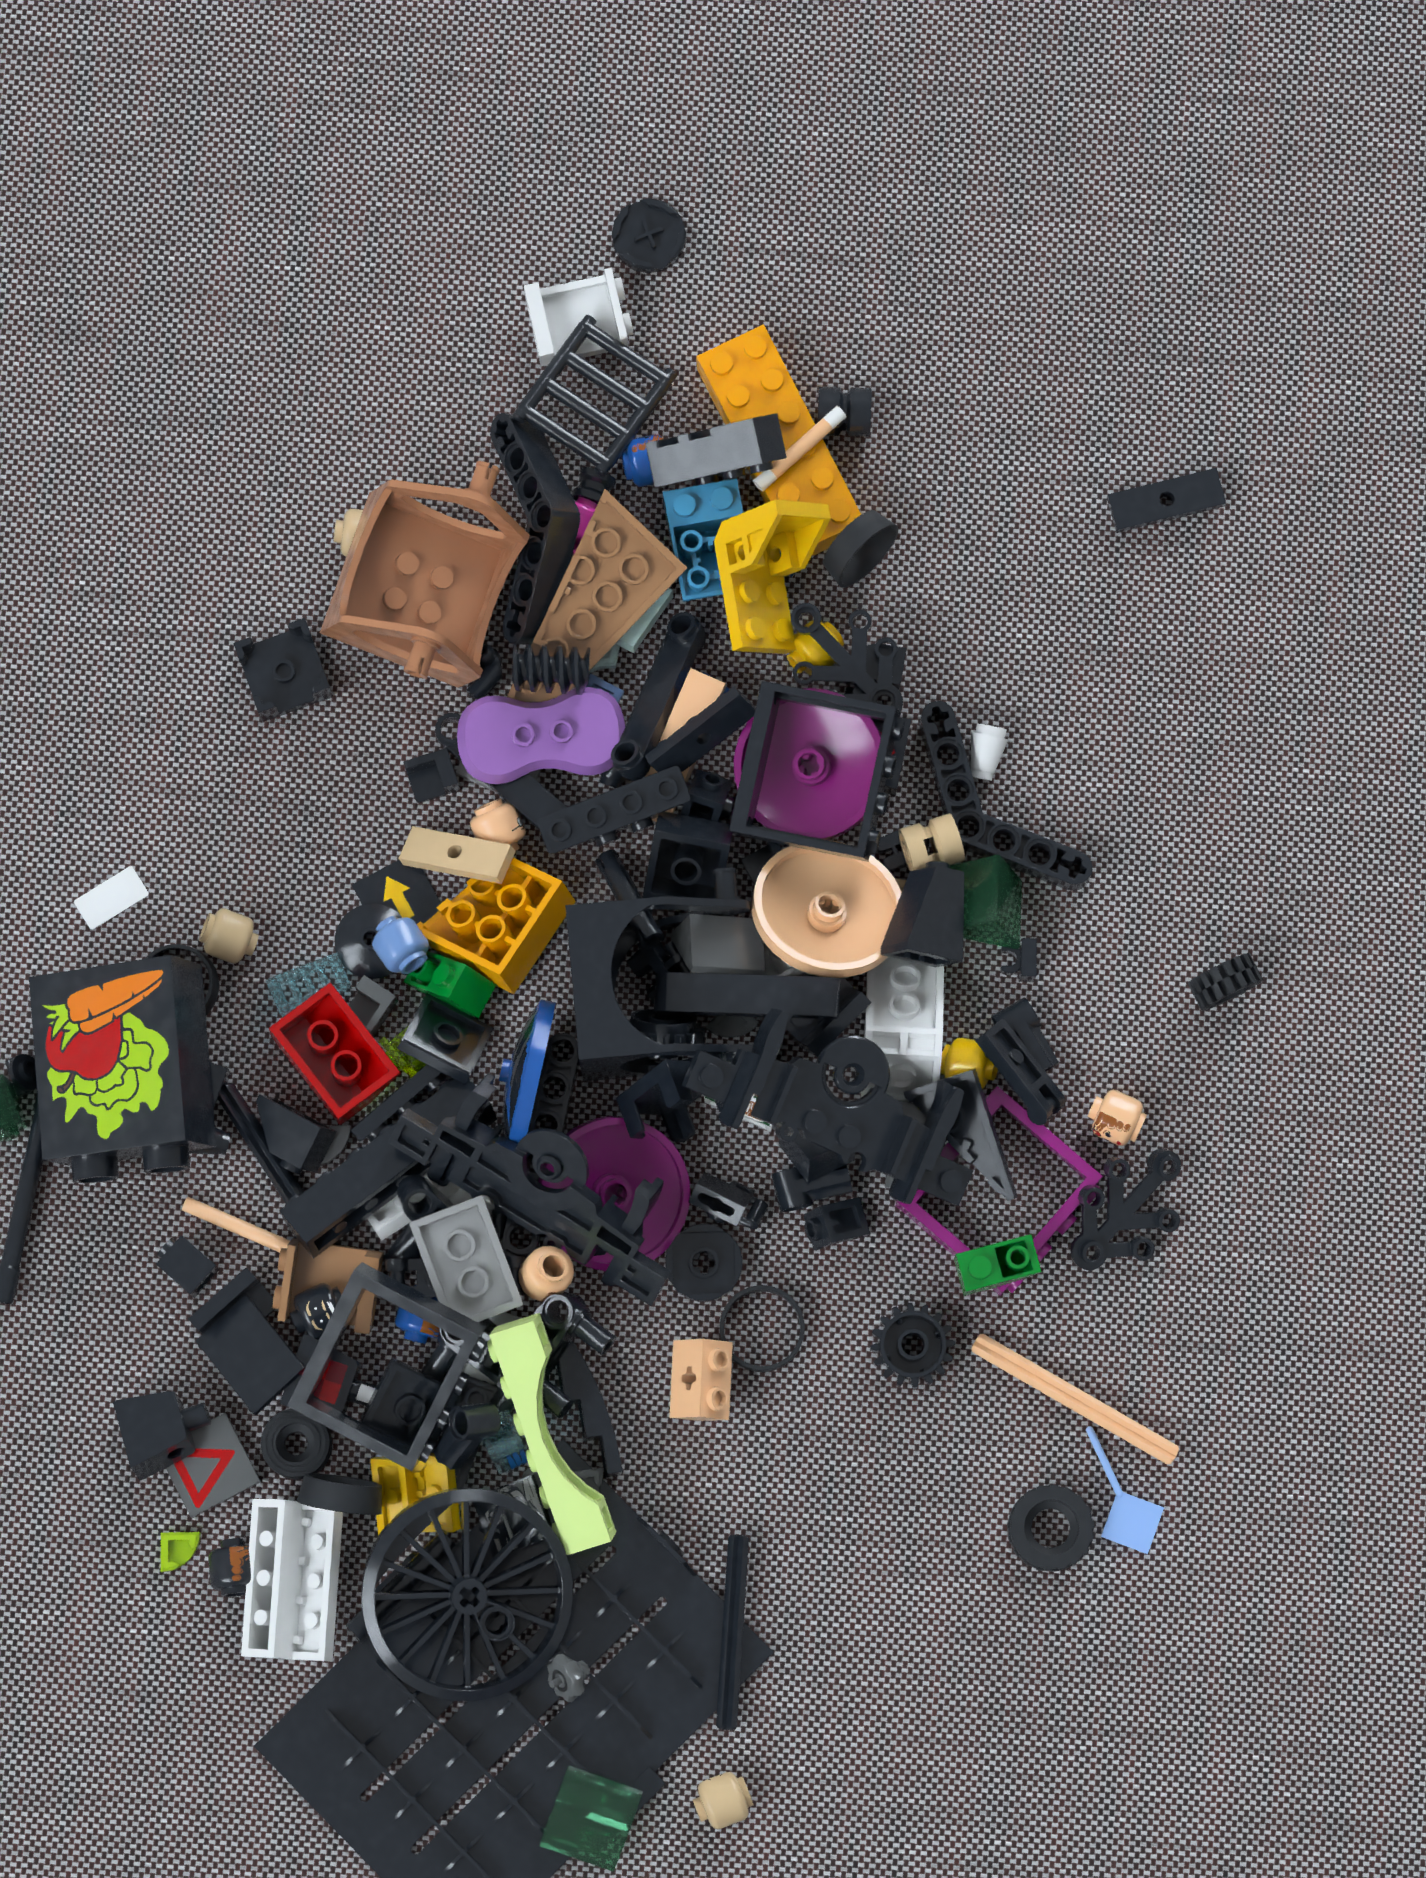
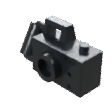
M705 1171L696 1184L689 1203L705 1210L707 1216L716 1222H729L735 1226L740 1223L753 1230L758 1228L768 1209V1204L765 1201L753 1196L755 1190L737 1181L727 1183ZM751 1203L752 1206L745 1218L743 1217V1215L748 1207V1204Z

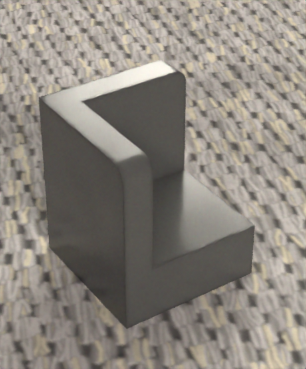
M363 975L355 987L357 994L350 1002L349 1007L374 1038L398 1000L394 994Z

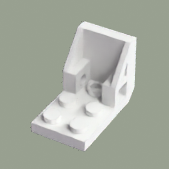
M888 957L880 965L867 972L866 997L872 1003L866 1008L864 1038L877 1044L888 1060L890 1080L886 1094L900 1102H909L903 1092L940 1080L943 1043L944 966L932 967ZM869 1083L867 1088L861 1092V1097H863L870 1090V1088H874L875 1085Z

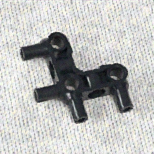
M575 1293L551 1295L534 1312V1314L540 1313L552 1347L544 1376L543 1406L558 1418H562L573 1406L574 1400L549 1381V1375L576 1336L579 1337L600 1355L606 1354L616 1340L615 1335L591 1318L590 1309L586 1307L585 1301ZM562 1302H565L569 1309V1315L565 1321L559 1315V1306ZM485 1319L478 1322L486 1326L481 1337L482 1340L486 1341L484 1350L477 1362L470 1360L469 1363L493 1381L498 1388L490 1402L498 1409L501 1428L514 1408L512 1398L506 1399L502 1391L500 1377L503 1376L500 1364L499 1362H493L488 1351L487 1341L490 1340L489 1334L497 1325L490 1319ZM440 1328V1334L438 1335L439 1345L422 1368V1371L443 1381L464 1340Z

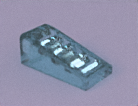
M337 953L265 980L282 1018L317 992L309 974L317 972L323 987L329 983L323 968L331 966L338 982L334 987L339 994L352 989ZM300 978L303 979L309 995L304 997L301 996L295 981ZM289 985L295 999L294 1001L287 1002L281 986Z

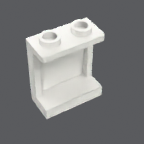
M612 268L604 269V275L542 289L539 288L538 283L524 285L525 299L541 367L547 366L585 315L592 316L596 320L595 325L628 347L627 336L634 334L629 312L622 314L619 301L625 299L621 277L614 279ZM586 338L576 351V354L584 358L607 353L608 351Z

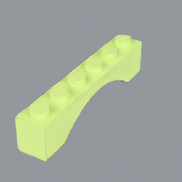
M540 1313L496 1326L489 1334L490 1340L487 1341L488 1351L493 1362H499L503 1373V1376L500 1377L502 1391L506 1399L512 1398L516 1413L513 1414L514 1424L520 1436L525 1435L529 1450H526L527 1461L533 1473L538 1472L542 1486L539 1487L542 1504L545 1509H551L555 1523H552L553 1531L564 1546L567 1555L611 1542L616 1529L604 1495L588 1486L570 1469L559 1454L548 1430L543 1409V1383L552 1347Z

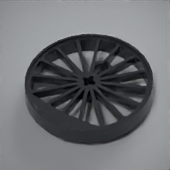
M453 1488L432 1493L413 1502L400 1511L385 1526L374 1542L364 1567L361 1603L370 1640L380 1658L397 1677L411 1687L437 1698L453 1701H476L492 1698L517 1688L533 1677L549 1661L562 1641L569 1623L573 1603V1581L570 1564L559 1538L548 1523L533 1509L510 1496L480 1488ZM461 1502L462 1573L437 1518L453 1503ZM469 1502L494 1504L496 1507L470 1570ZM503 1509H509L525 1518L527 1523L479 1572ZM431 1523L434 1525L455 1574L454 1577L415 1540ZM533 1528L540 1533L548 1546V1551L485 1579ZM411 1544L449 1582L395 1563V1560ZM553 1558L557 1573V1585L488 1588ZM391 1568L446 1590L375 1592V1585L385 1572ZM463 1587H466L468 1590L472 1589V1593L475 1596L472 1601L469 1602L465 1598L462 1600L463 1597L460 1594V1590ZM558 1593L556 1609L552 1620L544 1619L487 1597ZM443 1598L382 1627L378 1626L375 1600ZM446 1607L399 1657H395L383 1639V1635ZM495 1611L503 1612L505 1615L504 1625L502 1624L499 1630L496 1631L486 1629L485 1621L488 1615ZM453 1613L429 1676L422 1677L407 1668L405 1663ZM513 1614L549 1627L546 1636L535 1651L532 1652L513 1634L515 1628ZM462 1615L463 1684L449 1685L435 1682ZM470 1615L473 1616L498 1675L494 1680L471 1685ZM509 1638L528 1656L527 1660L511 1672L504 1674L490 1640L503 1641Z

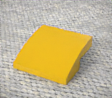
M434 1453L430 1454L426 1464L420 1461L412 1471L384 1456L370 1459L372 1482L382 1485V1514L376 1515L378 1535L400 1511L413 1502L435 1492L457 1488L455 1469L450 1470L446 1465L438 1463ZM453 1503L437 1517L442 1530L446 1532H455L461 1529L458 1503ZM433 1523L422 1532H436Z

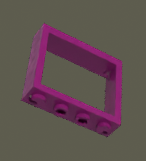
M997 1086L986 1098L991 1117L1002 1108L1085 1179L1033 1239L1038 1261L1040 1262L1051 1250L1052 1246L1047 1242L1055 1232L1058 1231L1063 1236L1076 1221L1077 1217L1072 1213L1080 1205L1078 1200L1080 1190L1087 1185L1101 1189L1097 1184L1103 1176L1044 1125L1032 1123L1028 1118L1027 1111ZM949 1142L944 1146L940 1156L953 1162L960 1155ZM917 1189L911 1204L896 1202L895 1206L954 1257L958 1253L970 1250L918 1205V1202L925 1196L926 1192ZM1094 1191L1091 1192L1087 1197L1088 1204H1090L1096 1197V1193ZM1026 1278L993 1288V1290L1000 1296L1006 1289L1013 1293Z

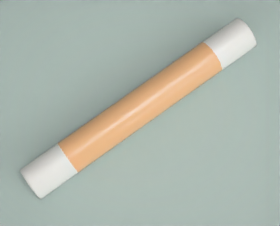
M838 406L833 408L785 451L787 458L774 461L772 463L773 469L763 471L753 480L757 488L762 492L766 490L846 418L843 410Z

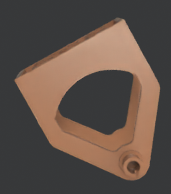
M477 461L469 488L465 489L392 479L371 491L366 500L320 633L404 666L403 671L417 678L427 679L430 676L457 688L479 679L483 671L480 667L482 647L494 607L515 560L527 544L530 536L490 496L500 469L495 465L488 468L490 463ZM412 497L460 504L483 514L500 531L479 527L452 518L423 505Z

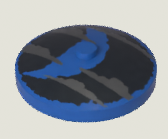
M540 999L521 1031L512 1054V1059H503L499 1081L506 1083L503 1108L504 1134L506 1138L516 1143H519L528 1132L556 1002Z

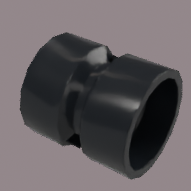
M819 387L818 422L836 406L840 407L846 414V418L826 436H838L842 430H846L849 436L870 437L872 389L851 387L847 393H843L840 387Z

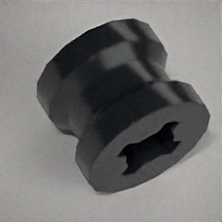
M583 467L579 474L580 485L574 488L572 496L575 501H577L578 497H583L598 504L604 489L608 492L614 489L616 479L610 474L601 477L594 471V468Z

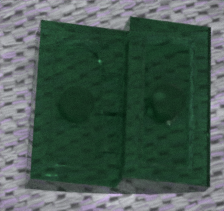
M568 1765L556 1794L554 1806L541 1836L539 1846L614 1872L635 1817L642 1791Z

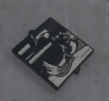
M534 1474L492 1490L524 1503L538 1513L552 1528L548 1512L542 1504ZM473 1502L481 1523L479 1531L485 1534L496 1505ZM503 1509L489 1545L492 1557L527 1523L525 1518L509 1509ZM533 1528L510 1553L544 1539Z

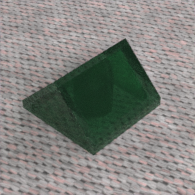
M1000 855L950 865L949 868L964 872L963 938L1018 950L1021 933L1022 880Z

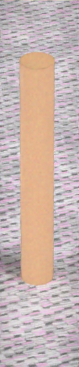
M187 1197L183 1204L182 1211L279 1253L281 1248H287L290 1242L286 1238L193 1198Z

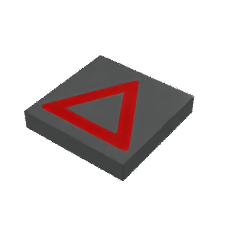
M227 1413L212 1419L211 1425L191 1431L196 1448L195 1452L166 1468L191 1518L261 1483Z

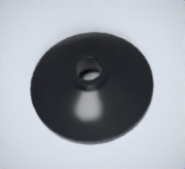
M364 904L349 911L340 921L335 933V950L340 962L352 974L361 978L365 975L369 979H380L394 973L385 967L374 951L373 946L366 945L364 942L365 936L368 933H378L376 927L384 919L394 916L396 919L402 918L394 909L382 904Z

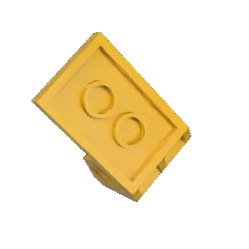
M775 499L721 522L714 539L732 651L787 654L796 650L784 577L806 568L831 520L828 504Z

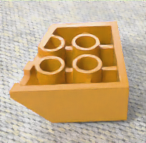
M513 857L502 884L470 878L467 881V887L451 901L448 898L436 907L439 910L424 924L420 921L417 923V926L427 938L429 946L442 956L468 965L495 983L496 986L515 994L566 917L565 905H574L576 901L563 881Z

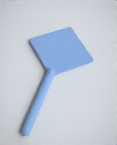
M1088 1426L1086 1428L1088 1437L1116 1494L1101 1537L1148 1554L1164 1507L1122 1491L1093 1427Z

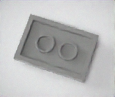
M482 1195L409 1222L438 1302L476 1322L523 1305Z

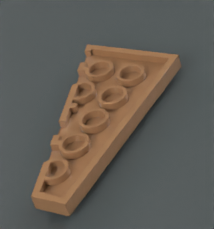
M606 489L603 491L593 516L531 645L534 655H538L541 646L546 645L550 656H553L557 646H562L565 657L569 656L572 647H577L580 658H583L587 648H590L589 671L687 569L671 551ZM525 681L521 692L516 691L513 684L507 697L523 702H543L562 695L558 683L555 684L552 693H546L543 682L540 683L537 692H531L528 681ZM571 684L568 691L574 688V684Z

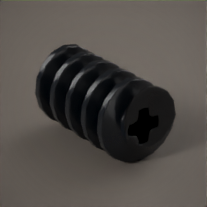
M514 643L512 681L516 691L521 692L525 681H528L531 692H537L540 683L543 682L546 693H552L555 684L558 683L562 694L568 693L571 684H574L577 695L583 694L589 682L590 648H587L583 658H580L577 647H572L569 656L565 657L562 646H557L553 656H550L546 645H542L538 655H534L531 644H526L523 653L519 654L516 643Z

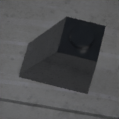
M940 861L926 863V868L910 871L881 945V955L932 967L963 962V871L951 869L948 863Z

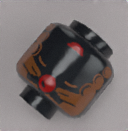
M243 1538L221 1540V1548L214 1549L208 1556L211 1587L221 1591L222 1597L246 1595V1585L251 1580L249 1545H244Z

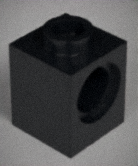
M182 1235L177 1241L174 1238L167 1241L157 1254L161 1259L156 1265L193 1298L199 1294L220 1270Z

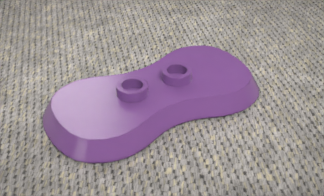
M585 687L582 695H577L576 690L573 689L568 691L567 694H562L543 702H523L504 696H486L475 700L462 712L457 728L458 751L466 771L475 779L489 784L508 783L540 769H560L579 775H597L608 771L614 766L611 752L620 741L625 729V721L616 699L608 692L593 687Z

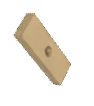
M412 826L398 859L405 866L502 884L516 851L510 844Z

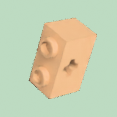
M710 1339L673 1340L669 1418L694 1421L729 1420L733 1342Z

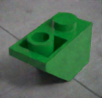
M427 951L426 962L414 972L409 973L404 983L424 994L428 993L471 1016L479 1018L496 984L466 964Z
M1031 1234L961 1252L954 1257L964 1296L1004 1286L1042 1272Z

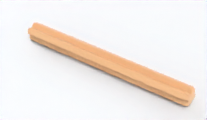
M980 1334L976 1338L971 1348L974 1354L1163 1463L1171 1464L1179 1452L1178 1445L987 1335Z

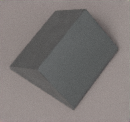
M689 914L672 931L671 940L691 973L765 974L764 941L756 929L753 918Z

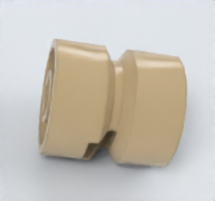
M950 813L930 819L926 827L917 823L898 830L901 848L909 871L926 868V863L933 861L946 862L952 865L965 860L962 840L955 820ZM929 838L933 853H927L924 839Z

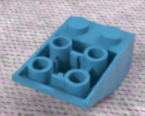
M737 479L664 491L663 506L672 552L687 567L685 572L678 578L683 602L723 595L714 539L722 521L743 513Z

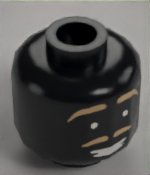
M320 1283L295 1296V1310L290 1312L289 1315L298 1334L306 1331L308 1335L317 1340L321 1338L341 1297L337 1286L331 1289L328 1284Z

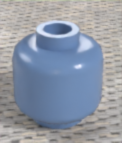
M391 916L378 924L376 927L378 933L374 936L372 946L389 971L401 972L405 975L414 972L426 962L429 942L413 919L408 917L396 919L394 916Z

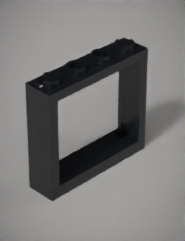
M762 681L729 831L738 836L869 862L870 854H876L880 842V831H876L878 817L885 815L889 795L884 793L887 778H893L896 768L897 757L892 755L895 740H901L904 731L905 719L900 718L901 712L893 706ZM780 700L884 721L857 846L753 825Z
M361 1262L354 1269L287 1406L412 1471L420 1461L426 1464L434 1450L436 1442L432 1441L431 1438L436 1427L441 1430L444 1429L452 1409L447 1405L453 1393L460 1396L469 1380L470 1375L464 1372L469 1361L477 1362L484 1350L486 1341L482 1340L481 1337L486 1326ZM365 1290L464 1340L411 1448L313 1398Z

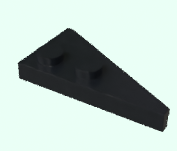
M976 1068L941 1079L964 1091L959 1113L954 1125L946 1136L948 1142L969 1164L972 1163L986 1177L987 1183L997 1193L1002 1194L1007 1201L1017 1198L1018 1195ZM937 1081L903 1092L905 1098L910 1103L913 1102L926 1117L934 1100Z

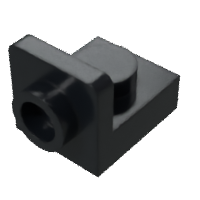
M860 1197L822 1205L804 1215L805 1233L815 1251L824 1249L832 1244L863 1238L871 1234Z

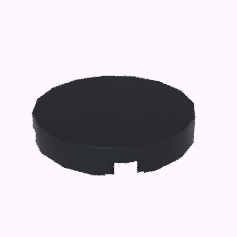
M647 198L641 199L640 202H635L632 205L630 203L621 210L614 220L612 230L614 251L622 263L634 271L643 273L664 271L676 263L684 250L686 231L681 216L674 207L662 200Z

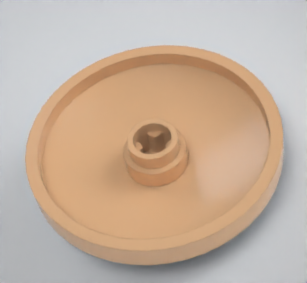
M789 846L775 854L759 873L752 895V916L756 929L767 947L790 966L808 974L821 977H851L874 969L888 958V956L881 955V945L902 892L889 870L871 855L869 862Z

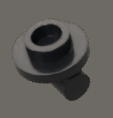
M19 1054L5 1061L18 1098L27 1096L37 1089L35 1059L32 1056Z

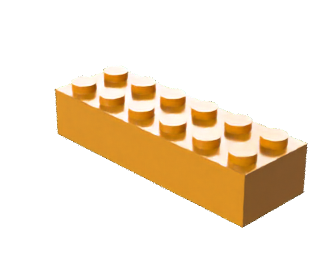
M764 324L696 356L697 371L724 424L777 413L785 451L815 425ZM823 439L763 492L759 490L765 503L776 499L829 505L831 520L812 556L828 549L841 531L861 515ZM747 467L753 480L762 473L751 474L750 467Z

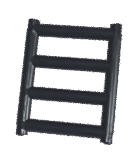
M585 315L520 402L512 417L519 423H524L525 420L596 466L594 471L599 476L605 477L670 389L678 375L670 368H666L665 371L597 327L595 325L596 320L592 316ZM586 338L590 339L655 382L644 398L576 354ZM566 365L635 410L624 426L555 381ZM546 393L615 438L604 454L535 409Z

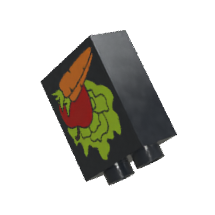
M168 955L29 977L42 1159L44 1161L72 1166V1179L74 1183H99L119 1179L118 1161L143 1158V1170L145 1173L178 1172L190 1169L189 1151L216 1147L201 964Z

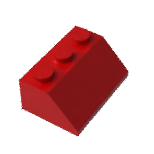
M331 982L269 1027L272 1039L339 1125H342L369 1105L400 1074V1071Z

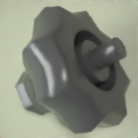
M558 1654L553 1661L548 1662L547 1669L550 1687L554 1688L557 1696L563 1697L567 1702H573L584 1692V1680L590 1674L588 1665L582 1660L576 1662L564 1654Z

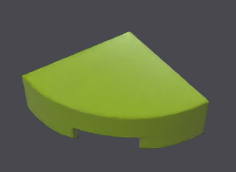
M201 1532L161 1533L160 1572L173 1571L185 1565L198 1549Z

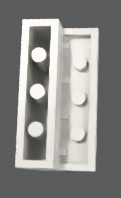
M252 1499L249 1540L251 1580L246 1585L241 1656L333 1662L343 1512L315 1508L291 1500Z

